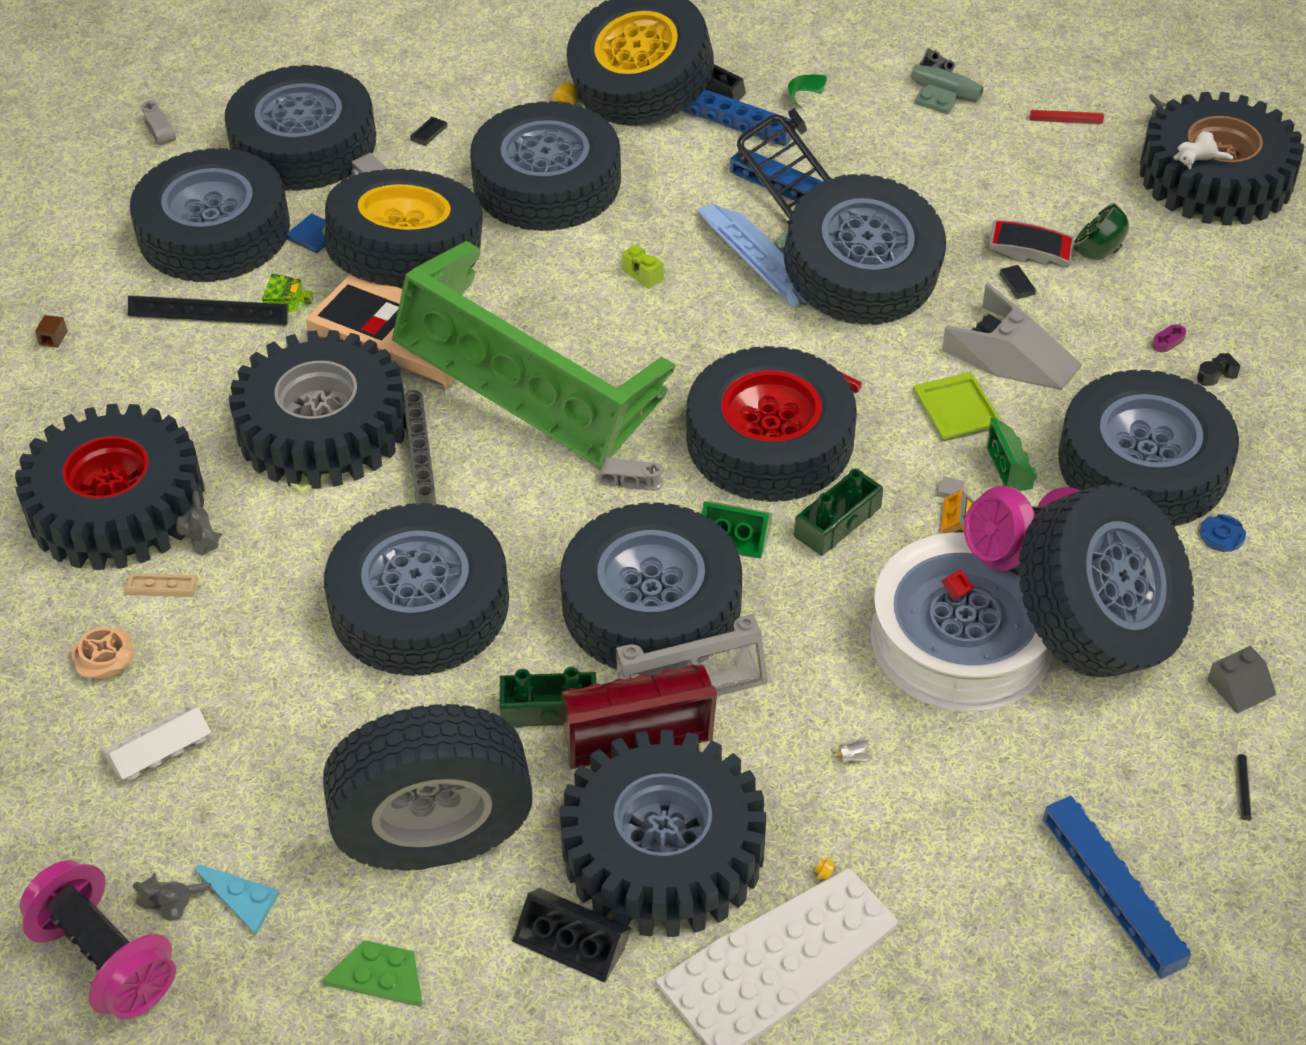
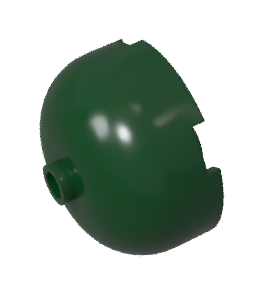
M1115 203L1107 205L1098 212L1099 215L1090 223L1088 222L1074 240L1078 244H1074L1073 248L1083 257L1092 260L1103 259L1112 252L1116 253L1123 246L1121 243L1128 234L1129 221L1126 214Z

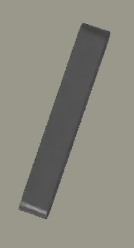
M411 390L405 393V413L417 505H421V503L436 505L423 395L420 391Z

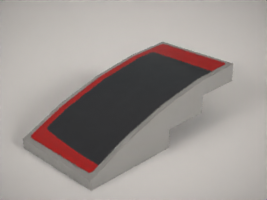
M994 220L989 248L1020 262H1025L1029 258L1046 265L1050 260L1067 268L1071 263L1074 237L1035 224Z

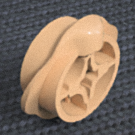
M101 627L85 633L74 645L71 654L79 675L85 678L107 679L117 675L132 661L134 648L128 633L124 630Z

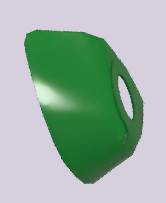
M807 74L793 78L788 84L790 97L799 108H803L796 102L795 92L810 91L822 94L827 77L819 74Z

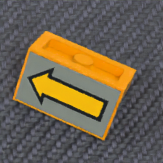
M959 490L944 498L941 526L943 533H953L960 529L964 531L965 517L974 500L963 490Z

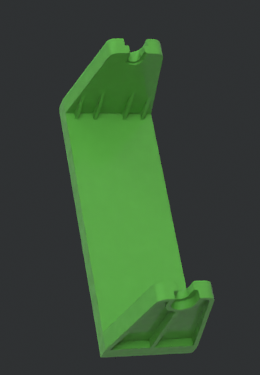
M468 241L419 265L406 274L392 341L600 468L606 458H611L664 399L668 388L663 386V384L673 374L676 365L664 357L658 358L622 385L614 387L462 296L474 280L476 271L470 268V266L479 260L481 251L480 248Z

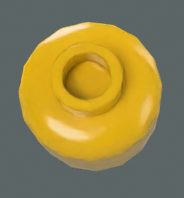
M566 82L560 83L552 94V101H558L559 103L566 102L574 105L578 99V92L575 86Z

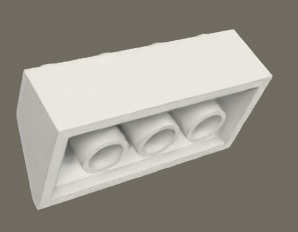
M187 705L103 749L102 753L118 778L122 780L126 778L129 781L138 777L141 774L140 770L146 767L152 769L162 764L164 757L171 755V757L177 756L185 751V746L191 743L194 746L207 739L206 735L210 734L211 731L199 707Z

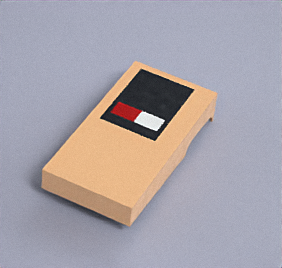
M350 273L306 318L308 331L317 330L318 336L327 337L329 330L339 331L340 338L343 340L350 333L359 335L361 345L369 339L376 342L378 352L386 349L391 355V361H396L399 367L443 384L444 389L454 380L450 375L392 341L403 289L388 286L387 284L381 285L365 281L362 278L352 276Z

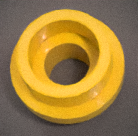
M827 857L826 860H819L814 870L818 874L816 877L818 881L820 879L828 880L836 863L832 862L830 857Z

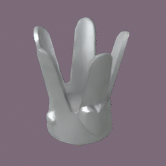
M865 736L849 744H839V753L833 755H840L842 763L852 760L870 761L868 759L872 757L869 753H859L869 743L868 740H863Z

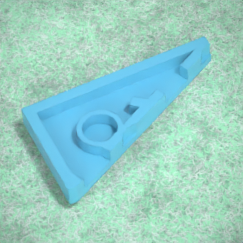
M198 864L195 871L200 875L201 879L205 883H210L211 888L216 892L221 901L228 908L232 909L236 917L247 925L252 934L257 935L279 896L278 890Z

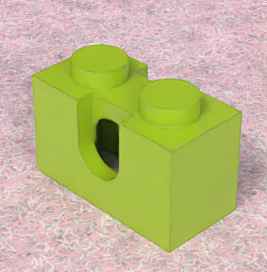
M638 244L622 252V270L645 287L650 289L664 280L663 262L655 256L646 255V250ZM635 265L639 266V273L636 271Z

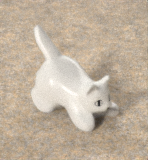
M1205 131L1197 136L1195 143H1182L1178 147L1179 152L1173 158L1187 165L1189 170L1196 160L1206 161L1212 158L1233 160L1232 155L1218 151L1213 134Z

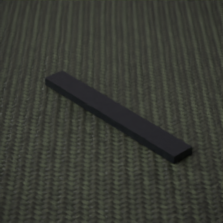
M128 295V316L287 325L289 323V304Z

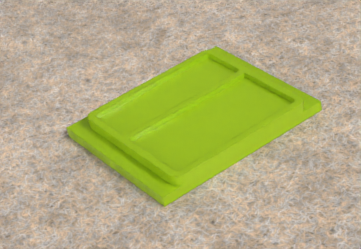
M972 372L913 386L914 392L943 440L989 429L990 419L993 417L1002 421Z

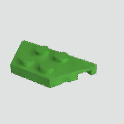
M364 940L330 971L323 980L324 985L419 1007L422 1006L414 951Z

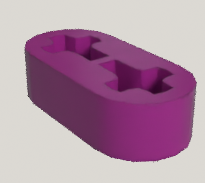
M1174 324L1154 336L1153 349L1163 353L1176 347L1184 341L1186 329L1181 325Z

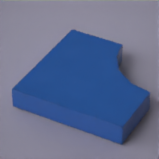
M311 213L286 233L287 240L314 253H318L325 247V235L323 234L325 219Z

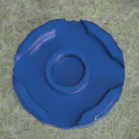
M1218 514L1217 517L1210 516L1202 522L1200 536L1203 542L1210 548L1221 552H1232L1244 544L1246 530L1243 529V524L1234 517Z

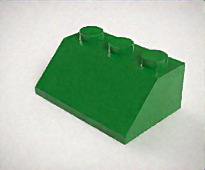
M995 417L991 418L986 448L1004 486L1015 488L1018 491L1033 489L1037 473L1035 468H1032L1029 463L1028 453L1024 452L1020 437L1016 436L1013 428Z
M709 500L703 502L701 514L707 516V519H712L718 524V527L724 529L728 537L730 536L739 554L762 558L770 533L773 513Z

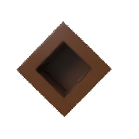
M44 315L35 330L39 345L59 348L68 332L64 317Z

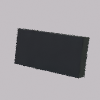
M432 116L410 135V139L426 146L447 127V122Z
M1019 265L1000 269V276L1016 299L1036 294L1035 287Z

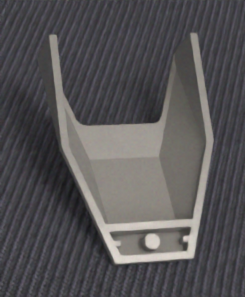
M988 282L985 284L982 308L1005 318L991 333H983L948 325L945 327L943 352L997 377L1062 390L1082 367V364L1042 327Z

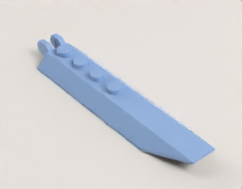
M714 204L697 209L706 222L778 294L787 299L791 307H798L799 300L803 304L808 303V301L806 302L800 296V293H797L787 276L784 265V253L745 215Z

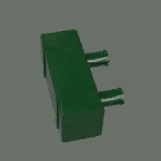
M860 469L850 470L849 474L843 477L841 481L827 492L820 494L816 501L795 517V538L820 556H823L881 508L883 497L882 485L865 475Z
M568 667L564 670V673L530 674L526 669H519L514 675H501L499 694L500 716L516 728H522V726L563 725L561 692L570 688L581 689L596 684V672H579L575 667Z

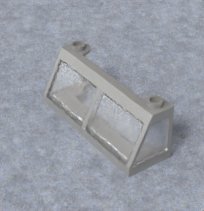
M750 614L736 619L734 622L735 631L645 654L637 645L616 648L617 679L626 680L636 678L641 674L651 675L666 669L676 670L691 664H703L708 672L712 686L716 688L717 697L767 684L768 678L761 630L754 614Z

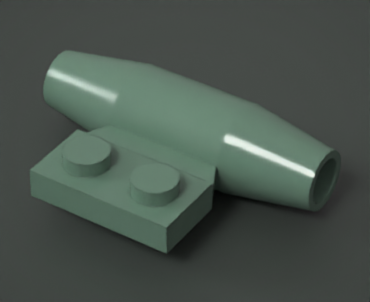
M915 65L911 73V79L925 86L922 87L915 98V104L945 114H949L956 104V97L980 100L983 94L984 86L963 75L938 67Z

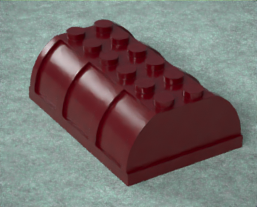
M691 664L681 669H666L651 675L641 674L636 678L616 679L609 683H596L586 688H570L561 692L562 719L568 747L570 770L576 769L580 765L584 767L590 766V755L598 749L611 759V742L619 738L624 740L629 750L634 749L635 733L647 731L650 745L660 744L661 730H673L674 745L682 746L687 732L698 735L699 743L713 740L717 692L715 686H712L708 672L703 664Z

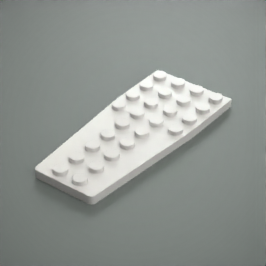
M846 869L718 939L657 979L656 986L704 1045H748L785 1020L897 928V918L852 870Z

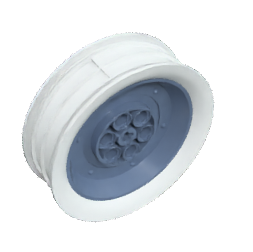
M964 532L933 535L909 544L886 563L878 577L874 596L875 613L871 624V644L874 655L890 680L907 694L920 701L943 709L965 712L992 710L1012 704L1029 694L1039 685L1049 670L1053 654L1042 643V638L1038 637L1033 628L1034 625L1033 623L1031 624L1027 615L1028 610L1024 606L1023 593L1020 590L1019 581L1021 577H1019V566L1007 571H999L986 566L969 549ZM962 569L974 589L954 601L941 581Z

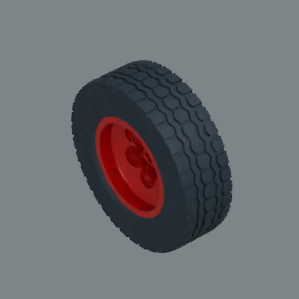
M759 346L751 347L748 350H738L736 353L732 352L724 355L723 358L720 357L712 365L709 364L703 369V373L701 372L691 386L686 405V439L689 454L696 468L707 480L713 482L720 489L724 488L726 492L733 495L737 494L739 497L753 498V500L757 501L767 500V502L793 500V498L806 497L807 494L811 495L818 492L820 488L824 489L831 484V481L834 482L849 463L854 448L857 419L856 400L850 384L845 380L840 371L837 372L834 366L827 364V361L820 357L816 358L813 354L780 346L778 348H774V346L760 348Z

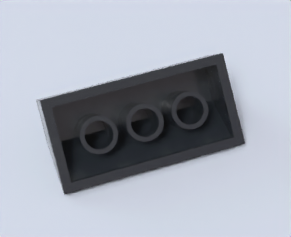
M538 888L527 894L512 942L605 983L625 949L631 927L542 888Z

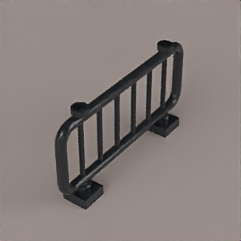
M795 108L788 112L789 121L782 115H771L744 132L737 140V149L740 152L737 154L742 164L747 162L788 217V226L793 212L791 207L796 205L801 197L788 205L780 194L815 171L823 181L831 178L795 130L797 129L802 135L807 131L804 120ZM779 122L782 125V130L752 150L748 151L744 146L746 140L770 124ZM784 132H787L794 142L758 165L751 154ZM794 145H797L803 155L768 178L761 167ZM807 158L813 169L780 191H777L771 180Z

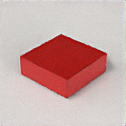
M962 569L941 581L954 601L974 589Z

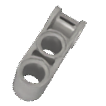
M154 101L144 102L141 105L142 112L145 115L144 122L149 132L154 136L155 141L158 142L157 144L160 145L175 140L174 129L157 103Z
M606 458L601 467L599 482L605 486L610 484L612 487L619 486L628 489L656 491L663 486V479L661 478L662 466L656 462Z

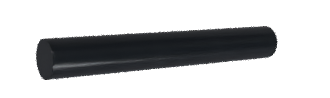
M1239 754L1237 755L1241 819L1250 821L1252 815L1247 756Z

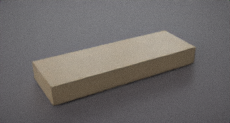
M130 573L125 593L126 595L194 597L198 577L197 575Z

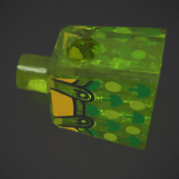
M271 273L262 302L289 304V312H298L301 302L312 303L313 292L303 290L302 280L298 278Z

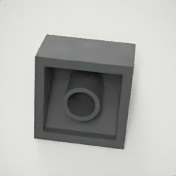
M1251 645L1212 663L1207 680L1237 714L1276 695L1266 661Z

